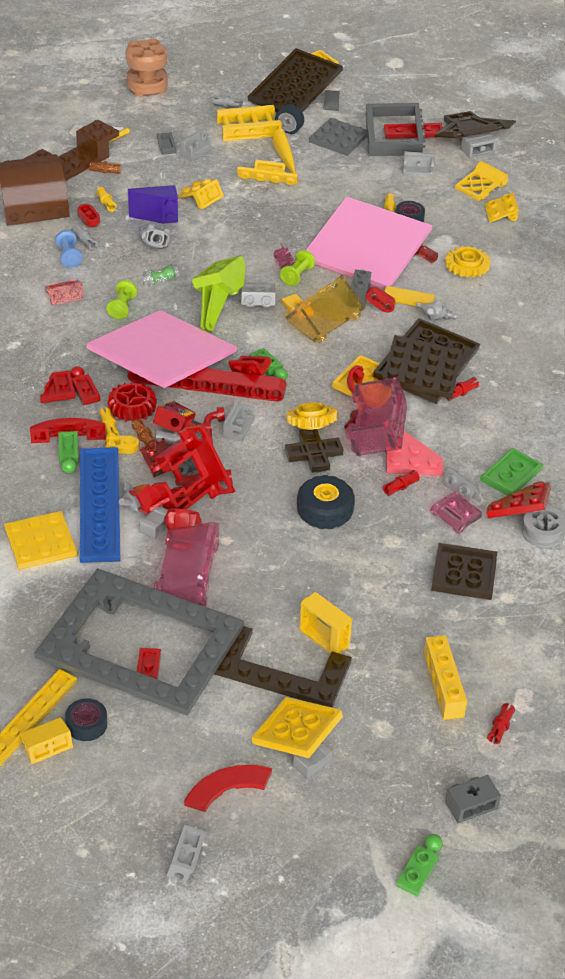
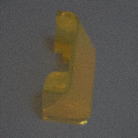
M341 275L309 298L295 304L283 315L288 322L313 342L318 341L321 343L328 338L326 335L351 318L353 321L361 316L360 312L365 307L344 276Z

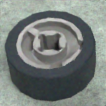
M290 104L284 105L275 116V121L281 120V128L285 133L291 135L297 133L305 121L302 111Z

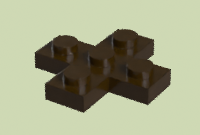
M317 429L299 430L298 436L301 442L285 444L288 461L307 460L312 473L330 470L328 457L340 456L344 452L339 437L321 440Z

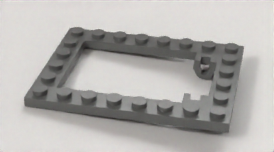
M97 568L34 654L36 659L188 716L242 631L244 620ZM124 600L213 632L178 687L87 654L86 652L90 648L89 641L84 639L78 645L77 636L75 635L98 604L101 605V608L106 613L114 614Z

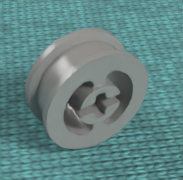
M546 505L545 510L525 513L522 527L523 537L530 544L540 548H551L559 545L565 537V515L559 509Z

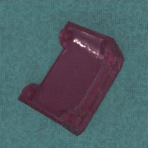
M208 522L171 529V532L166 534V553L159 581H155L154 589L206 607L208 600L206 592L209 589V577L213 558L220 544L219 523Z

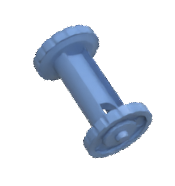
M62 230L55 238L56 245L63 249L61 262L68 268L76 267L83 259L80 250L74 247L77 241L76 234L71 230Z

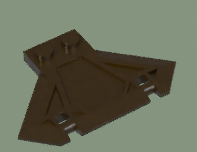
M471 111L444 115V122L447 125L436 133L435 137L454 139L509 129L516 123V120L483 118Z

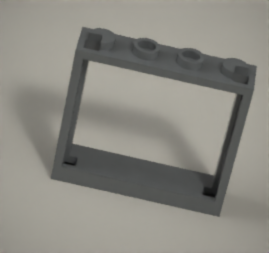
M419 103L366 104L365 116L369 156H402L405 151L423 153V148L426 147V140H423L425 131L422 129V109L419 108ZM415 116L417 141L375 142L373 117Z

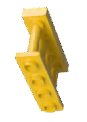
M274 105L217 110V124H224L222 125L223 141L273 137L275 131L282 127L281 120L273 121L275 115Z

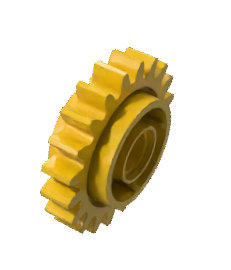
M461 246V248L455 247L454 250L450 249V252H447L445 264L446 268H449V272L454 271V275L459 274L460 277L475 278L476 275L481 277V274H486V271H489L491 260H489L490 256H486L487 252H482V249L478 250L476 247Z
M318 402L300 404L295 409H290L286 413L288 424H292V426L297 425L301 429H320L326 427L329 423L337 421V410L335 407L332 408V406L323 405Z

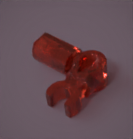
M423 243L414 254V256L419 255L430 263H434L438 259V253L427 246H423Z

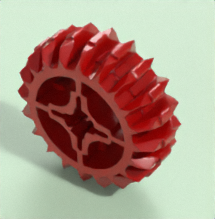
M132 381L129 384L124 382L123 385L118 384L117 388H112V392H109L107 400L113 417H118L119 420L124 419L125 422H134L136 420L141 422V419L147 420L148 416H152V413L155 412L157 404L156 394L151 390V387H146V384L140 385L139 382L132 383Z

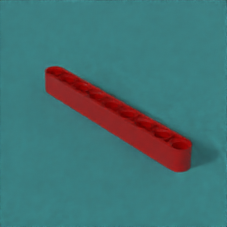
M204 368L168 387L278 402L284 398L287 383L282 378ZM130 370L128 372V379L134 383L139 382L140 384L159 386Z

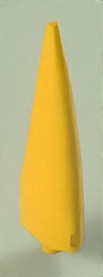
M279 128L273 135V147L292 174H296L294 158L285 131Z

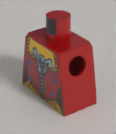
M175 401L159 405L152 422L178 433L185 427L200 425L199 422L194 420L196 416L194 411Z

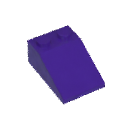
M176 186L129 188V217L162 224L177 223L178 194Z

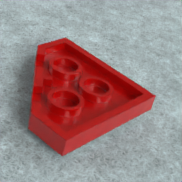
M535 482L533 485L492 502L488 505L487 517L495 518L545 510L551 491L550 482Z

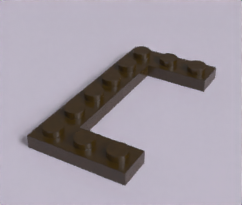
M244 626L214 675L288 697L333 708L351 665L352 657L331 652L319 682L242 660L243 652L253 633V628Z

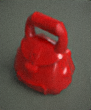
M171 508L164 517V523L168 529L166 545L170 550L186 552L193 545L194 534L201 527L202 519L197 511ZM173 538L187 539L188 544L171 542Z

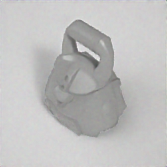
M152 224L140 226V235L145 245L157 249L168 246L170 242L169 229L154 228Z

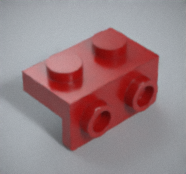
M240 356L238 360L228 361L232 372L261 376L265 374L272 363L270 357Z

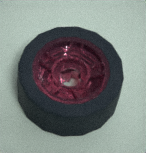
M403 201L396 206L395 213L424 222L425 208L422 204L415 201Z
M91 698L80 699L69 705L65 712V722L71 736L80 741H92L102 736L107 729V710L104 705L98 700Z

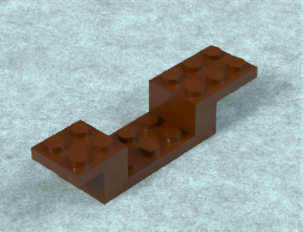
M98 119L77 130V147L59 156L65 181L109 158V141L119 136V130ZM41 149L27 156L26 158L40 157L44 155L51 156L52 154L44 149Z

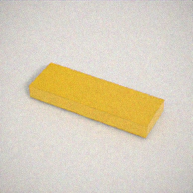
M386 286L384 291L392 296L396 303L416 306L417 302L424 305L434 303L435 300L434 294Z

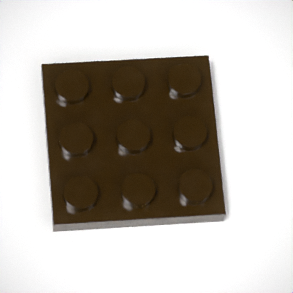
M438 543L431 591L492 600L498 552Z

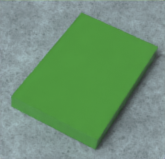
M512 447L481 475L480 481L508 496L513 492L521 490L543 469V464Z

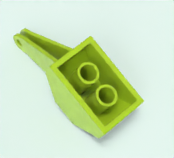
M242 255L215 261L191 279L194 288L202 293L201 330L206 332L214 331L228 294H237L239 289L244 286L246 264Z

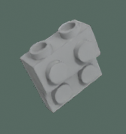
M244 283L241 305H245V307L262 305L263 308L275 306V284Z

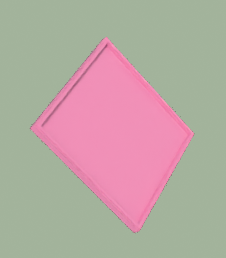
M346 197L306 250L315 257V265L352 278L355 269L372 272L371 284L385 289L386 286H393L431 232L432 225Z
M162 310L87 343V349L163 388L237 352V346Z

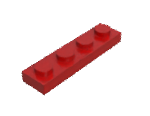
M416 123L384 124L385 139L417 138ZM423 123L424 138H436L435 134L443 128L442 123Z

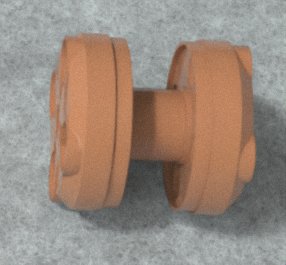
M157 39L129 42L125 51L127 65L131 67L127 72V87L134 92L135 96L139 97L165 93L168 85V76L163 67L167 63V49Z

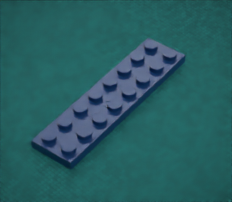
M118 447L80 448V563L120 561Z

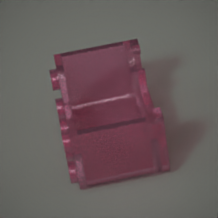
M398 377L356 384L355 392L352 393L353 402L357 403L358 417L355 419L356 426L352 423L346 428V437L351 441L352 452L356 453L357 456L401 449L407 403Z

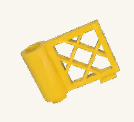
M481 161L473 172L455 185V189L477 201L484 200L497 186L502 187L507 184L508 174ZM473 177L479 178L478 180H471ZM473 184H481V186L472 187ZM473 191H482V192L478 195V194L474 193Z

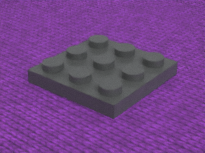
M330 118L309 137V143L348 156L367 138V130L339 121L336 118Z

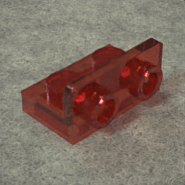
M79 280L45 286L46 293L50 295L52 305L84 299L82 282Z

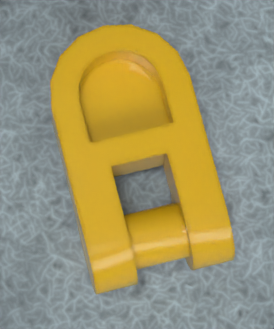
M108 433L106 435L107 443L105 448L118 447V454H133L139 450V440L134 436H117L115 433Z

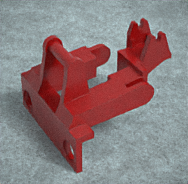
M204 425L185 427L178 433L181 439L156 456V462L149 467L151 472L162 469L163 472L172 471L176 479V485H183L182 487H174L170 490L167 482L154 483L152 486L150 484L135 486L134 490L129 491L130 495L136 496L141 507L137 508L139 512L148 514L161 505L168 510L171 508L188 509L207 493L210 499H214L220 494L235 492ZM195 432H200L203 436V439H199L196 436ZM191 457L199 473L182 476L178 466ZM220 481H223L227 485V489H224L220 485Z

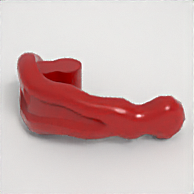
M356 365L350 370L347 377V385L357 401L363 402L364 396L354 384V381L357 384H361L365 375L363 367L360 365Z

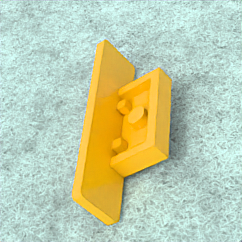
M256 160L254 168L237 167L238 177L243 179L250 178L258 181L286 183L288 185L298 184V175L285 173L286 164Z

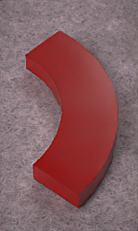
M236 765L213 772L192 788L184 800V806L206 812L211 803L229 789L256 788L265 790L272 774V768L259 765Z

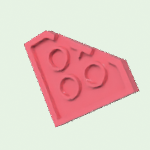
M386 431V473L407 474L415 470L419 475L443 476V458L406 431Z

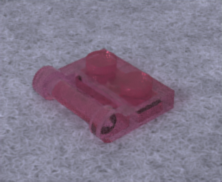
M455 491L436 502L430 508V512L434 516L438 515L452 526L453 530L458 534L482 517V511ZM445 508V509L448 510L450 513H452L455 517H457L460 521L455 520L453 517H451L449 514H447V513H446L444 510H442V509Z

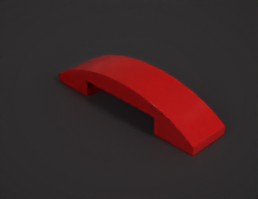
M59 418L44 421L30 427L31 443L50 442V437H59V432L77 431L78 436H87V440H106L105 423L86 418Z

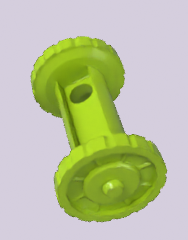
M307 250L298 251L295 255L296 262L292 266H286L281 269L280 277L286 285H298L301 279L300 274L304 270H311L315 266V257L311 252Z
M122 280L117 283L115 287L117 297L110 300L107 304V313L115 319L127 317L129 313L127 303L129 300L134 299L138 293L136 285L129 280Z

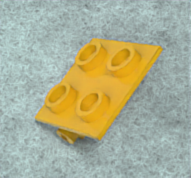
M514 192L484 204L490 223L506 216L511 221H516L518 218L517 212L519 208Z

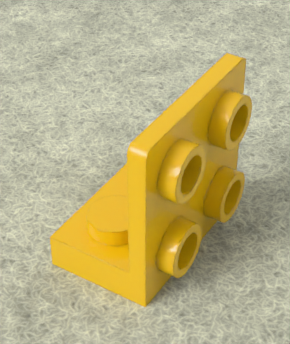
M210 178L203 181H195L191 187L183 188L182 192L178 194V198L193 195L199 210L206 208L224 196L218 180H210Z

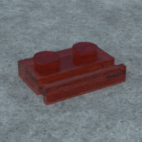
M162 438V441L158 443L155 441L139 449L148 468L156 462L155 457L169 448L166 440ZM159 469L151 473L155 478L165 472Z

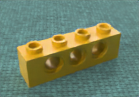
M447 636L426 637L423 655L443 720L463 718L465 716L467 699Z

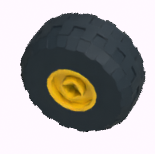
M328 475L315 476L304 482L298 490L297 512L301 519L312 527H317L318 529L340 527L350 520L354 511L355 495L353 490L344 480L338 477Z

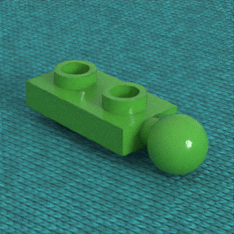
M265 348L249 354V356L270 357L272 363L265 374L268 376L274 374V377L282 378L283 380L287 379L288 373L283 368V364Z
M77 431L59 432V463H62L61 469L63 472L70 474L76 470L75 462H78Z
M429 834L425 838V848L419 845L416 847L400 875L396 887L417 897L419 896L439 860V855L436 852L441 850L443 841L437 834Z

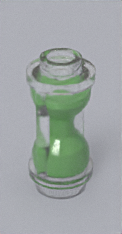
M173 264L155 271L145 270L143 275H141L143 284H146L148 287L160 281H174L180 277L178 266Z

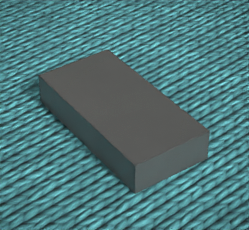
M325 91L324 110L339 111L340 91Z
M172 132L157 133L161 154H175L176 145Z

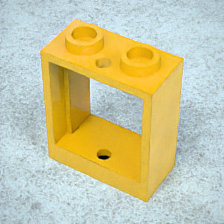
M314 592L309 597H305L300 604L299 630L330 654L331 652L341 654L350 647L352 618L317 592ZM317 618H320L322 621H324L326 624H328V625H329L330 627H332V628L330 629L328 626H326L324 623H322V622H321L320 620H318Z

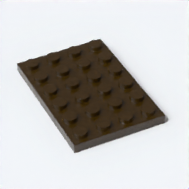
M295 48L248 95V101L260 106L274 105L275 112H278L287 104L294 105L303 112L343 71V66Z
M420 318L416 320L404 335L406 338L463 350L457 377L480 348V343ZM389 354L373 372V377L381 381ZM397 387L435 404L442 398L437 395Z

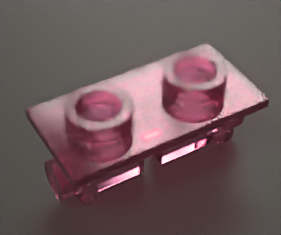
M280 243L282 248L275 250L273 256L280 269L286 266H292L295 261L293 257H290L292 255L288 247L284 248L282 243Z

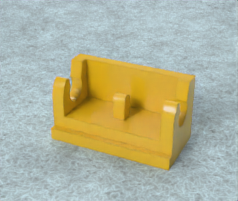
M61 717L19 734L24 744L23 750L31 764L73 748L70 730Z

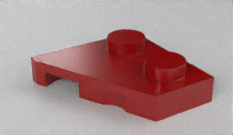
M70 370L51 373L49 381L45 385V391L40 395V402L47 403L75 399Z

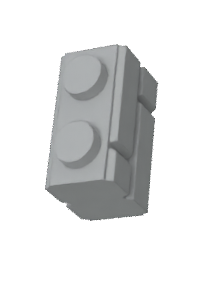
M490 132L462 137L461 150L468 158L495 152L497 141Z

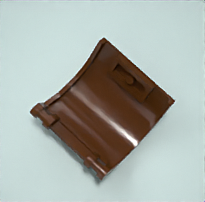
M52 154L51 156L44 155L0 162V187L7 226L70 217L66 182L58 155Z

